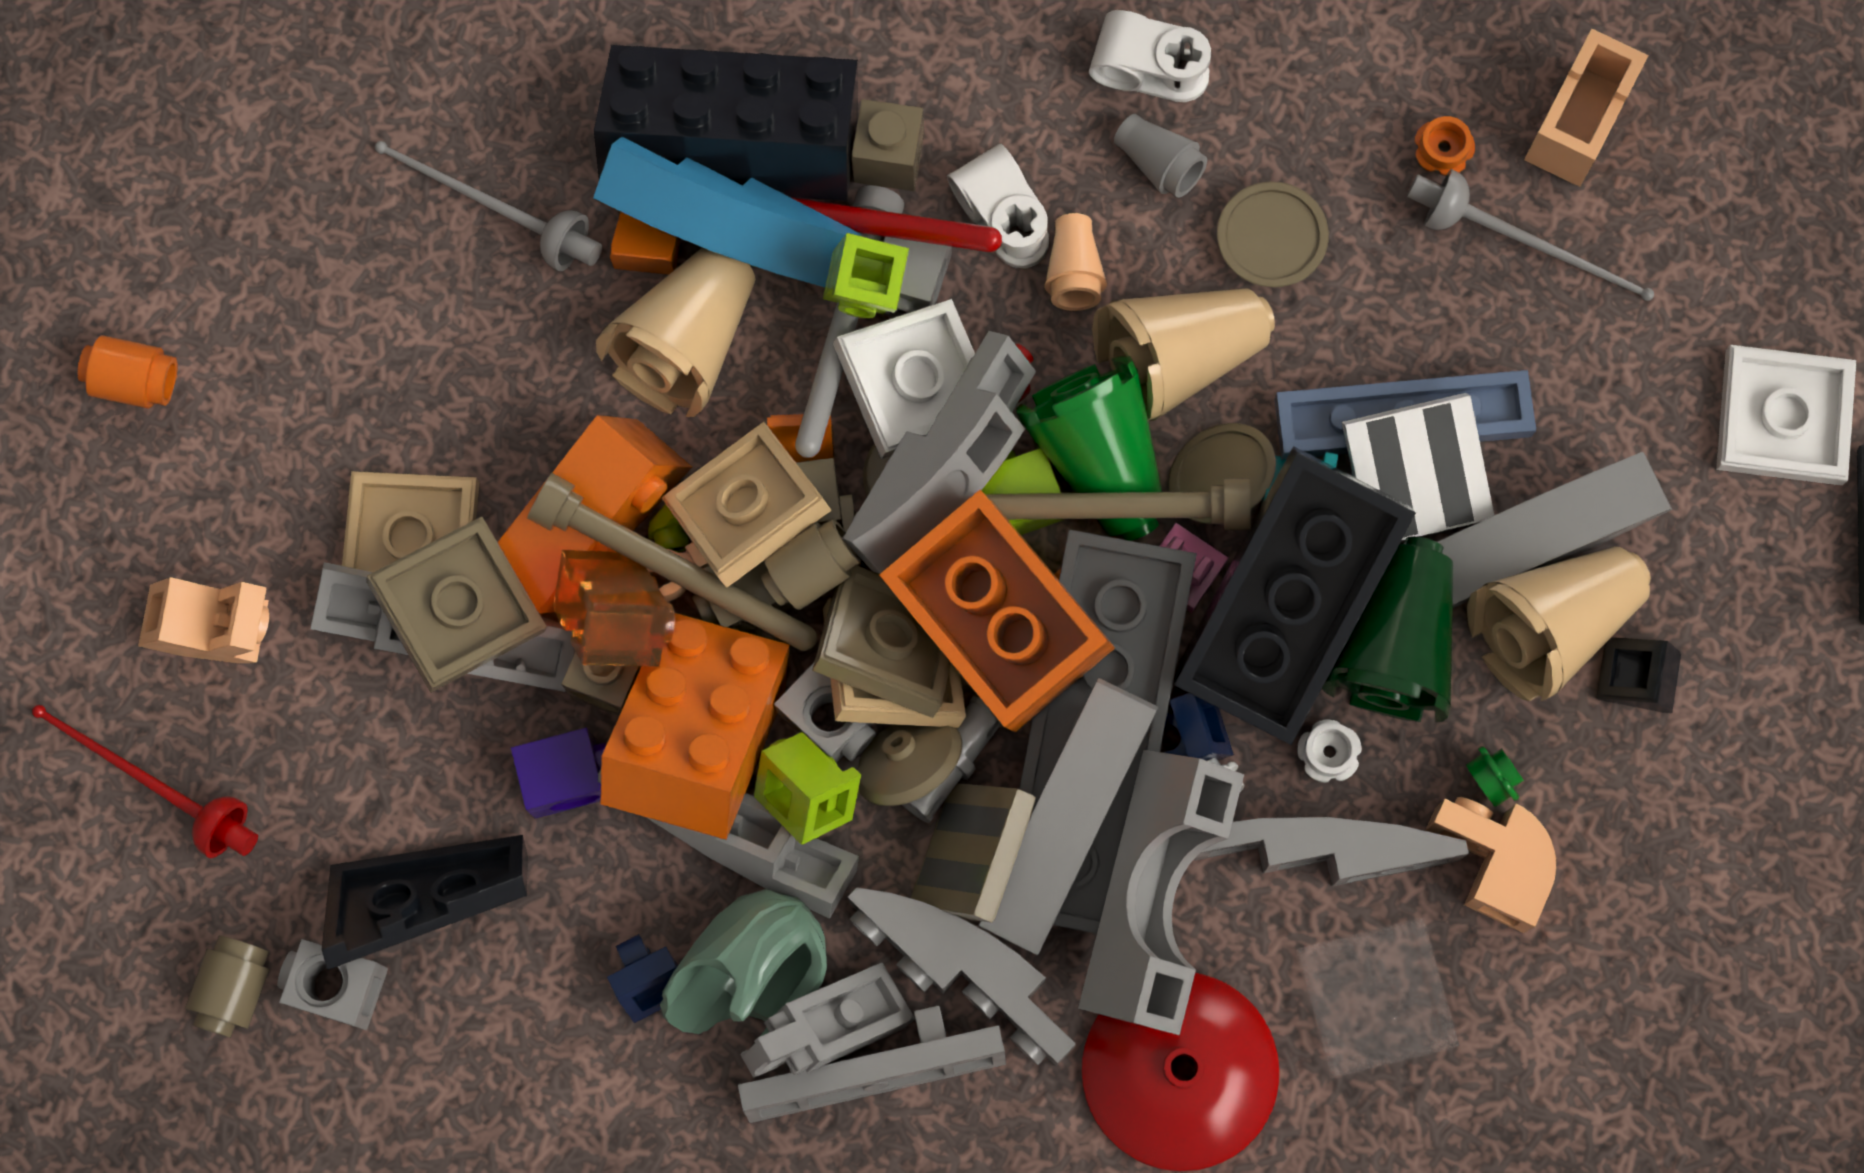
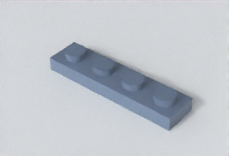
M1528 370L1277 392L1274 402L1281 460L1287 459L1293 446L1314 457L1324 456L1325 452L1338 455L1348 454L1342 422L1463 393L1471 396L1480 442L1532 437L1536 432Z

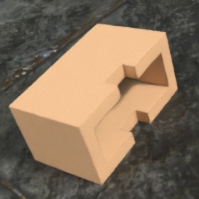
M1591 29L1524 160L1580 187L1595 162L1649 55Z

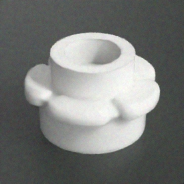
M1335 720L1316 722L1310 733L1305 732L1301 736L1297 747L1299 759L1303 760L1306 764L1304 767L1305 772L1314 780L1323 783L1329 782L1331 779L1344 781L1351 777L1359 766L1357 755L1362 750L1357 734L1352 729L1341 725ZM1326 746H1331L1335 749L1334 757L1329 758L1324 755L1323 750Z

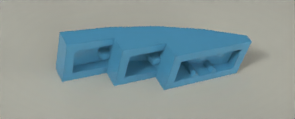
M624 137L619 138L611 145L593 196L594 199L654 228L715 253L821 287L826 286L832 252L845 234L850 233L862 236V234L753 178H750L742 186L688 157L676 165Z

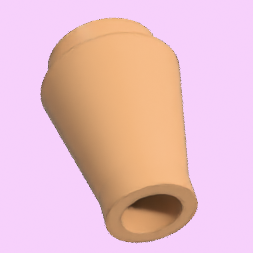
M1065 214L1058 217L1055 221V237L1044 287L1051 295L1052 304L1057 308L1068 311L1090 309L1099 304L1101 293L1107 286L1092 232V220L1084 214Z

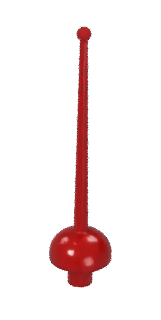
M36 705L32 709L34 717L45 719L195 819L192 827L193 842L197 850L206 857L215 858L226 851L228 847L240 855L246 856L255 847L258 841V834L243 825L248 813L247 804L235 797L223 796L213 799L203 807L46 712L44 706Z

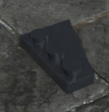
M523 835L330 865L321 949L327 970L527 896L528 855Z

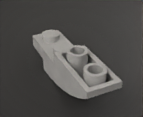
M988 331L944 407L938 413L928 434L922 436L906 431L860 510L854 516L851 525L842 539L873 572L881 574L978 490H982L1005 461L1025 430L1012 412L1036 370L1008 335Z
M856 888L848 896L850 904L857 910L849 920L875 946H878L886 938L904 956L896 966L923 992L933 984L944 994L962 976L969 982L962 993L989 1019L999 1011L1017 1029L1009 1037L1010 1040L1036 1065H1039L1047 1058L1053 1065L1057 1066L1075 1047L1076 1043L1030 1000L1045 983L1046 977L1018 953L988 932L957 915L942 911L935 906L890 892Z

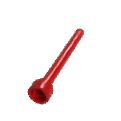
M792 198L858 233L982 252H994L1002 244V235L994 227Z

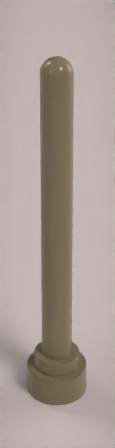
M551 473L546 480L527 519L549 531L554 526L563 531L571 527L799 650L806 651L815 646L817 634L811 626L733 584L726 588L716 575L582 504L584 497L573 492L575 485Z
M1224 478V485H1211V492L986 494L1008 520L1211 518V524H1224V530H1251L1250 478Z

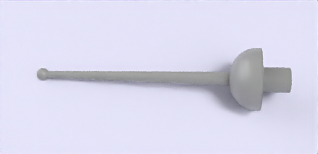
M378 141L375 144V151L377 153H385L541 235V255L544 261L553 269L564 271L570 267L574 259L593 266L599 259L602 252V244L587 237L589 219L586 215L577 211L567 210L556 214L546 223L389 148L384 141Z
M1453 169L1449 170L1441 185L1417 174L1408 191V198L1430 207L1424 221V226L1430 229H1447L1456 224L1461 217H1464L1641 295V298L1645 301H1650L1654 297V291L1651 288L1643 289L1468 204L1470 199L1469 185L1464 176Z

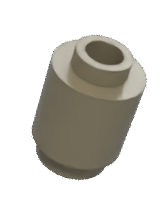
M835 519L829 520L822 526L815 522L764 560L767 570L761 573V579L770 595L780 606L790 602L796 609H803L852 576L850 569L861 563V558L842 539L846 532Z
M219 935L214 949H206L185 1006L186 1010L197 1013L193 1026L231 1038L235 1026L248 1029L270 970L264 967L269 951Z

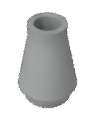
M1137 114L1127 117L1118 128L1114 137V144L1131 158L1161 194L1170 192L1178 198L1186 195L1197 184L1205 171L1207 157L1199 152L1200 146L1198 142L1150 123Z

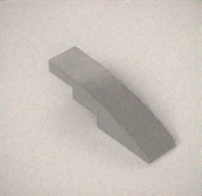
M1640 452L1589 473L1439 541L1438 543L1444 547L1442 554L1453 560V608L1468 602L1471 593L1486 583L1572 559L1673 510L1645 453Z
M324 562L310 629L374 641V649L408 655L366 582L367 575L373 572ZM541 617L547 626L544 633L467 674L565 692L561 684L572 661L579 630L576 627Z
M1098 678L1029 819L995 921L993 920V923L981 921L980 927L1036 955L1039 954L1157 712L1158 706Z
M601 770L598 773L599 783H601ZM748 793L744 795L727 840L648 818L710 859L765 889L800 899L810 910L829 919L857 872L858 855L817 838L801 845L754 796Z
M1288 817L1233 821L1229 838L1206 848L1194 860L1258 848L1263 873L1326 861L1332 886L1455 863L1462 860L1469 853L1466 841L1401 825L1334 817Z

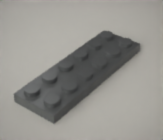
M1068 531L1059 581L1114 645L1115 649L1033 717L1019 788L1036 797L1033 811L1098 678L1158 706V709L1053 924L1055 926L1097 934L1143 750L1160 752L1197 553L1080 531Z

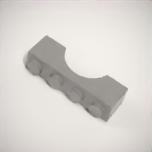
M1143 750L1078 1009L1180 1035L1196 969L1183 957L1174 938L1172 927L1174 897L1178 884L1190 863L1206 848L1229 838L1244 774L1200 758Z

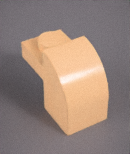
M171 577L153 583L149 589L138 646L185 657L231 663H256L260 644L266 634L269 623V609L267 607L269 600H264L266 587L239 582L218 589Z
M1457 797L1455 803L1444 799L1435 808L1425 831L1464 840L1469 852L1484 858L1464 905L1522 933L1534 928L1549 897L1556 875L1555 850L1551 838L1542 823L1531 812L1517 803L1504 813L1499 824L1491 820L1493 812L1478 802L1464 797Z

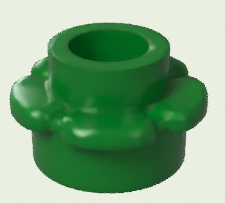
M1484 746L1479 747L1478 750L1481 754L1467 763L1466 767L1495 808L1511 797L1514 801L1518 800L1519 795L1514 787L1523 782L1524 779L1501 748L1490 755Z

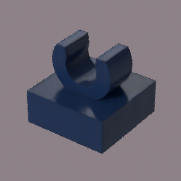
M1191 693L1170 700L1174 713H1167L1164 730L1175 726L1180 732L1181 740L1177 748L1164 753L1200 758L1206 761L1213 758L1219 761L1234 755L1218 707Z
M640 934L616 946L625 968L607 977L616 998L633 1023L661 1010L660 1003L663 1000V990L672 973L678 967L677 962L666 946L651 954Z

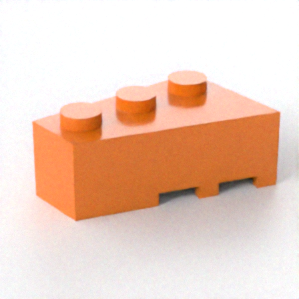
M597 415L552 473L575 485L573 492L584 497L582 504L634 531L662 501L661 497L673 489L689 472L692 466L638 419ZM543 485L498 541L500 548L539 614L558 612L560 609L567 611L572 608L586 593L590 584L587 580L604 562L611 559L617 553L571 527L563 531L554 526L549 531L527 519Z

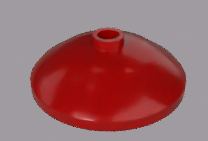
M1199 973L1194 975L1180 1035L1098 1014L1088 1033L1082 1057L1081 1073L1085 1098L1090 1112L1102 1132L1116 1147L1131 1158L1163 1170L1195 1171L1223 1163L1237 1155L1263 1129L1273 1110L1278 1093V1053L1273 1036L1264 1018L1257 1008L1239 991L1216 978ZM1187 1056L1193 1060L1196 1072L1191 1080L1181 1081L1172 1074L1171 1063L1175 1057Z

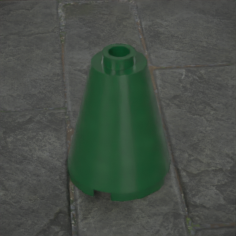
M1410 536L1406 538L1404 544H1399L1322 687L1326 694L1334 698L1338 686L1352 693L1349 705L1406 721L1421 722L1424 710L1435 711V722H1443L1448 718L1451 707L1453 560L1442 554L1444 547L1440 543L1423 537Z

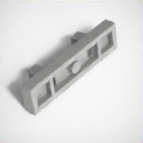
M940 1006L916 1010L914 1015L921 1043L823 1065L808 1073L806 1070L796 1075H793L791 1072L739 1084L738 1089L742 1109L749 1123L1003 1066L1006 1065V1058L999 1025L947 1037Z

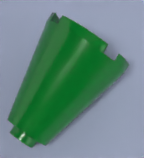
M1131 356L1112 358L1116 370L1101 375L1095 364L1080 369L1031 395L1036 404L1034 409H1030L1023 404L1016 408L1023 427L1075 493L1162 492L1138 369L1135 367ZM1157 518L1096 519L1108 535L1122 534L1124 540L1128 541L1143 537L1159 526Z

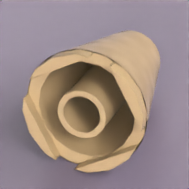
M702 247L603 329L596 339V350L599 358L602 361L609 353L613 361L618 365L612 376L620 385L641 401L668 414H672L677 406L689 408L686 417L696 416L703 410L710 399L753 289L756 278L751 265Z
M1248 288L1114 300L1106 306L1098 308L1094 313L1092 327L1094 351L1097 362L1101 363L1109 360L1113 371L1116 368L1112 358L1131 356L1135 367L1138 369L1148 421H1155L1267 347L1270 342V332L1275 327V319L1267 300L1263 297H1258Z
M1610 547L1492 581L1471 593L1467 604L1468 626L1472 637L1482 633L1485 641L1493 651V653L1483 655L1482 658L1489 670L1502 685L1520 699L1531 701L1540 696L1542 697L1541 701L1558 693L1648 600L1650 594V572L1645 562L1637 554L1628 552L1621 547Z

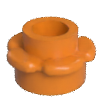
M1451 116L1438 117L1431 122L1425 123L1417 131L1414 140L1418 146L1415 157L1420 166L1428 172L1437 170L1443 176H1446L1450 169L1459 173L1463 171L1466 167L1465 162L1472 159L1475 153V141L1468 126L1460 119ZM1446 143L1449 145L1450 150L1442 152L1439 150L1438 145Z

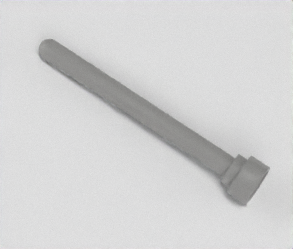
M870 185L861 187L857 191L853 207L902 214L904 201L897 193L890 189ZM860 233L862 237L878 241L885 239L883 236ZM839 303L835 307L795 442L796 451L806 458L813 457L820 451L843 373V367L833 343L838 336L855 331L859 317L847 315L839 311Z

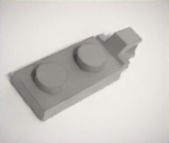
M881 962L786 1003L777 1013L764 1022L769 1033L755 1039V1044L740 1055L753 1078L774 1070L784 1063H787L793 1075L799 1074L804 1070L808 1073L905 1029L915 1020V1017L884 964Z

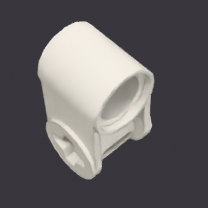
M1114 10L1108 12L1104 18L1089 74L1096 82L1107 87L1122 91H1137L1175 102H1188L1197 99L1208 86V66L1211 58V47L1208 39L1201 32L1193 28L1148 19L1131 11ZM1185 43H1190V50L1185 49ZM1180 60L1189 61L1185 69H1177ZM1175 81L1180 82V88L1175 87Z
M1002 144L996 145L947 175V180L953 194L972 222L977 225L994 227L1001 233L1002 244L995 252L1005 264L1014 268H1029L1037 265L1045 258L1049 249L1046 211L1027 184L1018 164ZM1018 226L1023 232L1031 230V235L1023 238L1018 231L1010 233V229Z

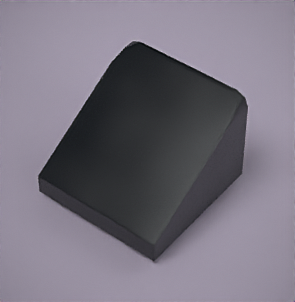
M1611 637L1604 645L1596 699L1662 713H1672L1681 652L1668 641Z

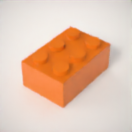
M981 489L879 574L1001 724L1014 732H1017L1115 649L1104 633Z
M666 611L602 754L600 804L727 840L777 715L774 703L785 693L790 644Z

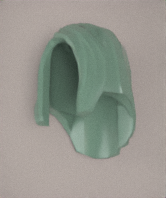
M770 889L738 897L712 920L672 973L662 993L663 1000L660 1003L663 1017L669 1024L680 1031L694 1034L706 1032L716 1023L730 1018L733 1021H744L748 1016L762 1019L764 1022L767 1021L769 1017L777 1013L786 1003L818 990L823 983L827 970L825 935L820 923L814 918L805 903L796 897L780 894ZM766 1028L760 1036L769 1033L768 1029Z

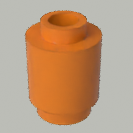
M101 335L93 346L86 345L83 348L78 363L77 375L80 382L86 383V392L90 397L150 409L153 404L166 406L170 402L177 378L178 363L176 357L164 355V351L160 347Z

